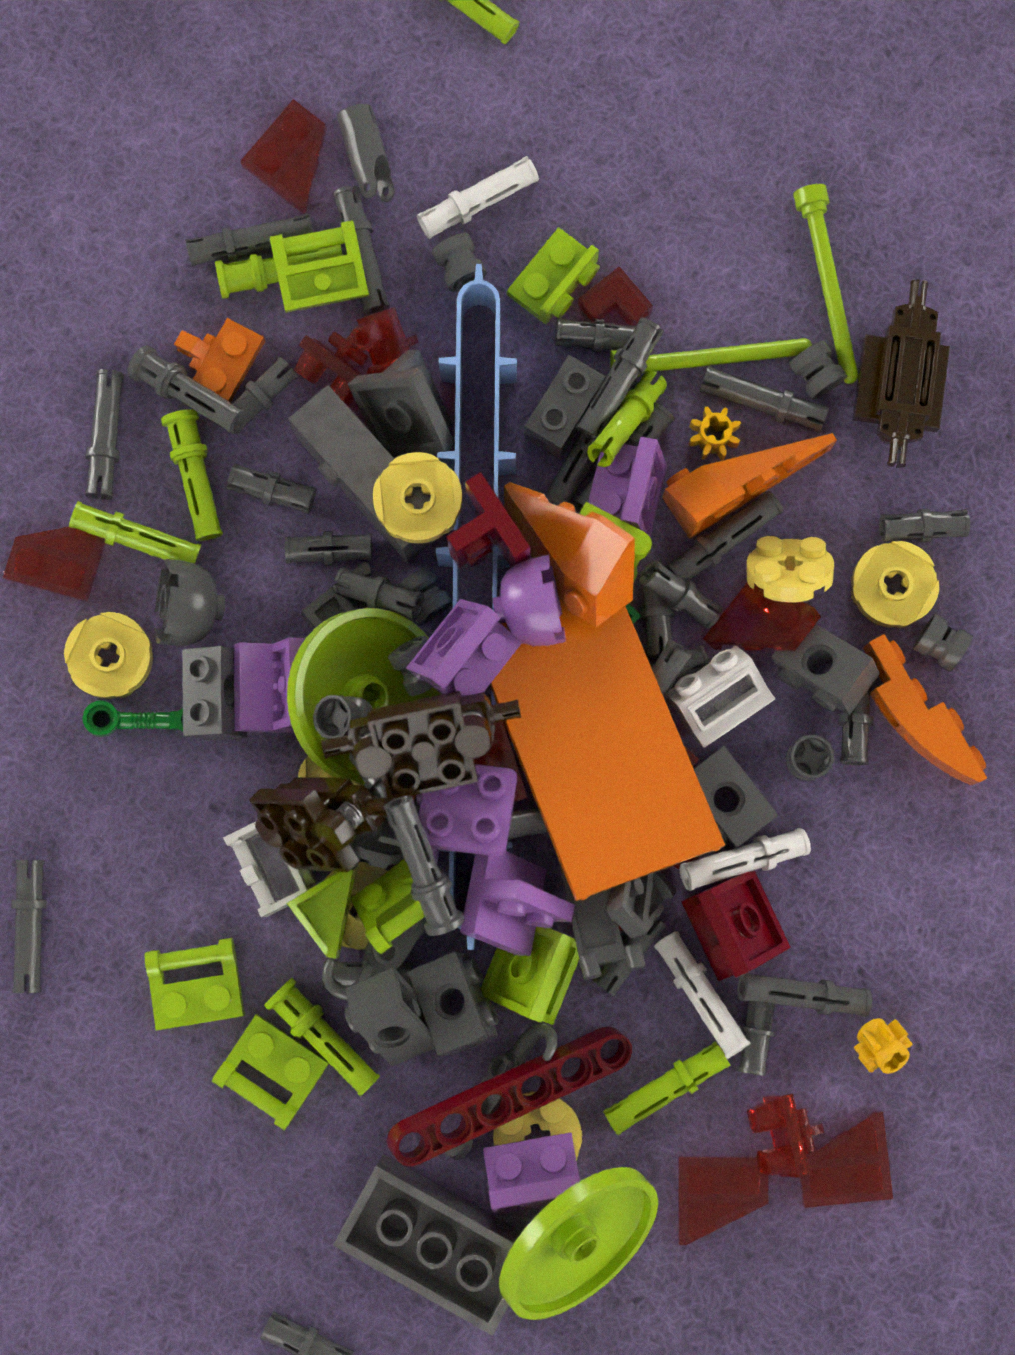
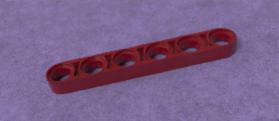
M606 1026L556 1048L550 1061H545L543 1055L399 1121L393 1125L388 1133V1148L397 1161L404 1166L419 1165L622 1069L631 1058L632 1044L626 1036L614 1027ZM611 1039H618L619 1047L616 1054L611 1058L602 1059L600 1051L604 1043ZM578 1057L580 1059L578 1071L570 1077H562L561 1069L565 1061L569 1058ZM531 1076H540L541 1084L537 1092L529 1096L522 1095L521 1088L525 1080ZM490 1095H500L501 1104L499 1108L491 1114H482L481 1106L483 1101ZM449 1114H460L461 1122L458 1128L451 1133H442L440 1126L443 1119ZM413 1132L419 1133L420 1142L413 1151L406 1153L399 1150L400 1141L405 1135Z

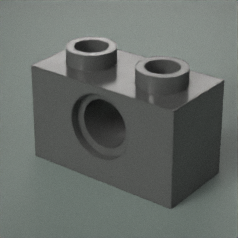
M568 355L524 426V439L561 460L578 432L575 428L577 423L585 414L606 376Z
M804 616L800 617L771 656L779 669L777 676L784 683L796 690L803 686L814 693L812 698L825 709L834 712L837 707L848 715L852 713L880 675L872 657ZM823 663L832 664L828 672L821 675L814 674L815 669Z
M224 646L182 649L183 736L204 740L247 738V732L234 731V649Z
M725 746L694 768L725 845L728 843L732 849L737 848L778 816ZM726 789L733 793L736 799V806L732 812L726 813L716 808L713 798L717 790Z
M454 951L408 971L438 1056H453L498 1037L495 1025L499 1023L498 1015L492 1002L489 999H484L479 983L483 982V976L478 963L473 957L469 958L466 953ZM459 990L464 996L465 1004L463 1009L455 1015L450 1008V998L453 993Z
M394 967L346 988L348 1007L345 1008L344 1013L350 1029L354 1033L359 1032L367 1040L372 1052L375 1054L380 1053L391 1066L435 1049L415 991Z

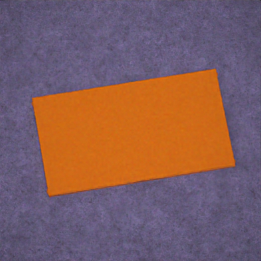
M559 598L562 611L559 618L561 627L564 626L566 642L548 646H531L522 643L489 686L497 704L518 699L522 718L506 720L504 723L574 899L578 901L586 900L594 894L702 854L718 851L721 847L725 846V843L626 606L595 628L582 617L573 615ZM505 622V623H500V624H502L507 630H509V628H508L506 622Z

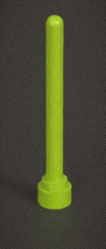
M825 184L807 185L793 192L796 210L802 213V217L808 221L838 364L842 366L848 376L844 382L852 384L858 379V370L824 219V214L827 212L826 205L829 204L827 188Z
M807 338L649 355L646 361L647 368L645 372L797 356L812 346V342ZM617 350L610 351L611 367L616 361L614 355Z

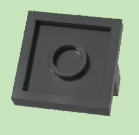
M419 349L405 351L383 373L357 375L348 384L370 432L392 457H399L413 452L437 454V452H447L455 445L448 429L452 421Z

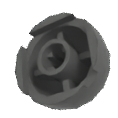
M166 559L164 562L169 570L161 569L156 593L155 613L159 610V616L163 619V629L154 628L156 643L173 646L192 645L202 641L210 633L214 620L221 621L223 619L225 596L217 594L215 579L202 566L182 560Z

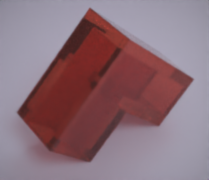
M617 267L578 298V307L591 322H595L597 318L603 319L615 309L628 325L636 326L640 318H646L651 314L653 308L650 301L620 267Z

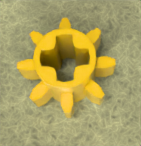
M707 406L703 411L702 422L698 419L691 420L689 427L698 432V434L692 436L688 444L689 446H700L703 450L701 459L705 460L709 453H717L722 461L726 457V446L731 448L738 447L740 440L733 436L732 433L739 429L741 422H731L726 416L728 408H723L721 413H712L711 409ZM709 426H713L716 432L723 431L720 440L717 441L714 435L706 436Z
M877 1018L867 1022L857 1034L859 1044L854 1046V1049L859 1054L858 1058L870 1073L879 1067L883 1073L890 1074L898 1071L907 1063L910 1057L907 1048L911 1047L913 1043L907 1037L909 1034L898 1020L895 1019L887 1025L883 1019Z

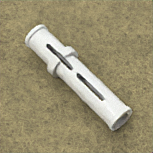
M526 156L461 192L455 190L449 193L448 199L417 214L418 222L428 239H431L433 236L459 222L465 224L471 221L472 215L539 181L538 173L532 161Z
M801 828L771 838L762 835L755 837L751 844L719 852L688 863H681L680 876L685 888L691 891L697 887L732 878L759 868L768 871L774 869L779 862L802 855H809L811 850L810 841L805 830Z
M675 931L657 942L654 947L659 951L675 976L673 983L677 989L683 988L701 1016V1019L725 1053V1057L728 1059L751 1044L750 1041L746 1039L726 1005L704 973L707 969L702 962L697 964L682 941L679 932Z

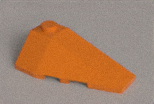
M831 433L703 465L691 473L687 468L682 469L666 481L668 487L664 490L662 498L688 538L692 539L766 490H769L830 451L837 439Z
M512 482L504 485V508L531 547L530 555L532 558L549 555L558 596L573 615L582 617L596 628L633 600L635 538L598 513L590 512L584 516L576 513L573 504L563 501L557 506L549 503L546 496L540 492Z

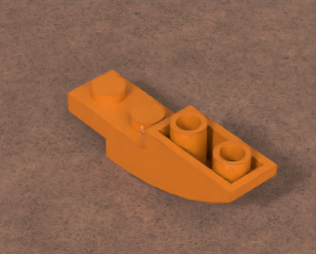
M885 634L867 643L863 650L873 658L880 673L879 678L883 685L871 691L870 696L896 732L926 760L950 776L968 785H974L987 779L983 771L986 768L983 756L974 745L969 747L961 733L964 730V725L960 716L952 707L947 709L944 702L929 710L924 703L927 701L926 692L916 678L910 679L902 665L906 663V660L899 645L894 640L889 642Z

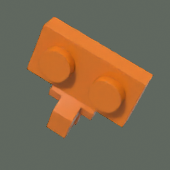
M227 318L216 337L207 333L202 341L200 338L181 330L174 346L178 348L177 351L192 358L189 367L196 371L193 380L232 402L266 340L258 333Z

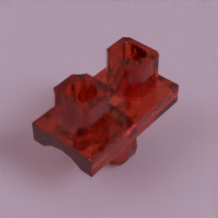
M395 307L356 319L359 326L351 332L355 346L361 351L368 350L373 363L372 366L368 367L366 375L383 373L405 351L410 350V346L419 343L416 334L405 337Z
M336 331L333 332L328 342L338 349L335 354L317 339H312L305 335L299 344L304 349V352L301 354L294 371L309 382L316 384L328 367L338 375L331 384V389L349 406L355 399L348 384L357 375L363 374L348 362L352 359L362 367L369 358L368 355L359 349L363 336L355 331L345 339Z
M793 1093L764 1096L763 1103L747 1110L749 1125L753 1133L770 1131L774 1146L757 1151L756 1158L759 1172L767 1175L796 1178L810 1175L806 1154L816 1152L812 1136L825 1132L823 1123L810 1124L807 1109H796Z

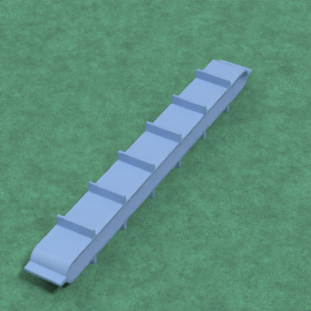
M476 264L475 279L463 285L457 297L456 356L439 358L441 382L456 383L455 451L437 452V458L455 472L461 484L463 318L471 307L477 305L487 306L496 317L494 493L499 499V475L516 474V453L499 451L500 384L517 383V359L500 357L501 318L499 293L492 284L483 281L482 264ZM460 514L456 520L454 531L460 528ZM497 545L493 546V611V597H498V568L510 567ZM448 547L436 548L438 566L453 567L454 608L459 601L460 568L451 557ZM491 691V705L497 703ZM495 723L494 740L491 742V766L496 767V757L513 755V743L496 742ZM511 842L507 843V852L512 851ZM456 851L449 852V878L452 885L449 891L454 899V904ZM467 936L468 950H475L476 939Z

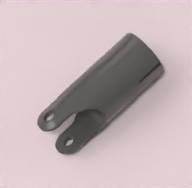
M368 104L349 106L338 113L337 120L360 192L363 197L372 198L378 189L381 201L389 202L394 196L395 189L373 108ZM370 184V189L367 191L366 186ZM388 188L389 192L385 196L384 190Z

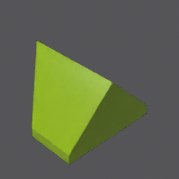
M357 871L337 872L286 903L326 957L340 958L351 902L350 898L352 897Z

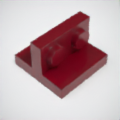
M480 472L465 481L467 501L477 517L447 536L449 553L457 566L460 568L469 563L471 567L480 564L493 554L491 548L497 545L511 568L517 563L530 559L531 547L482 473Z
M755 870L737 875L681 901L718 982L733 975L736 978L748 973L791 948Z

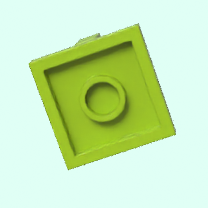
M536 927L531 956L515 955L497 948L481 986L483 996L531 1020L540 1023L543 1021L554 1025L579 962L575 938L550 928Z

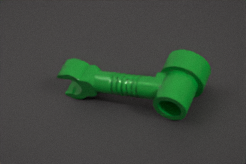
M100 700L89 704L85 708L82 717L85 728L97 737L109 736L116 729L133 728L180 730L183 733V708L179 711L156 713L120 712L109 702ZM108 714L110 716L108 725L97 727L96 719L98 716Z

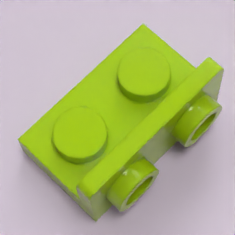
M558 227L508 288L507 296L545 325L553 316L561 318L573 303L574 298L570 295L577 286L581 284L586 287L597 274L600 268L596 264L598 262L599 249L594 245L587 249Z

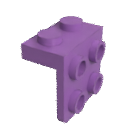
M475 765L478 782L418 794L416 796L417 805H420L418 817L431 846L436 864L439 850L501 856L506 852L517 785V775L513 769Z

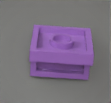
M640 437L638 446L624 444L610 466H597L588 503L621 519V521L642 530L650 538L667 470V464L658 440ZM601 452L599 455L598 463L604 456L603 452Z
M460 599L406 669L418 679L429 683L441 694L460 691L462 697L481 693L486 690L522 642L498 622L501 617L488 606Z
M286 638L273 644L239 642L233 645L234 731L294 733L288 713L287 686L293 660L305 638Z
M507 851L501 856L476 854L464 910L465 920L462 923L460 933L515 955L531 956L536 927L552 928L553 922H572L575 905L543 891L547 869Z
M571 1132L483 1148L490 1190L491 1210L495 1216L546 1207L564 1191L580 1182Z

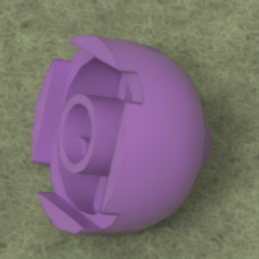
M549 555L517 563L506 572L501 581V596L493 597L494 611L501 617L498 622H506L511 634L527 645L548 646L566 642L564 626L561 627L559 618L562 611L553 569L550 566Z

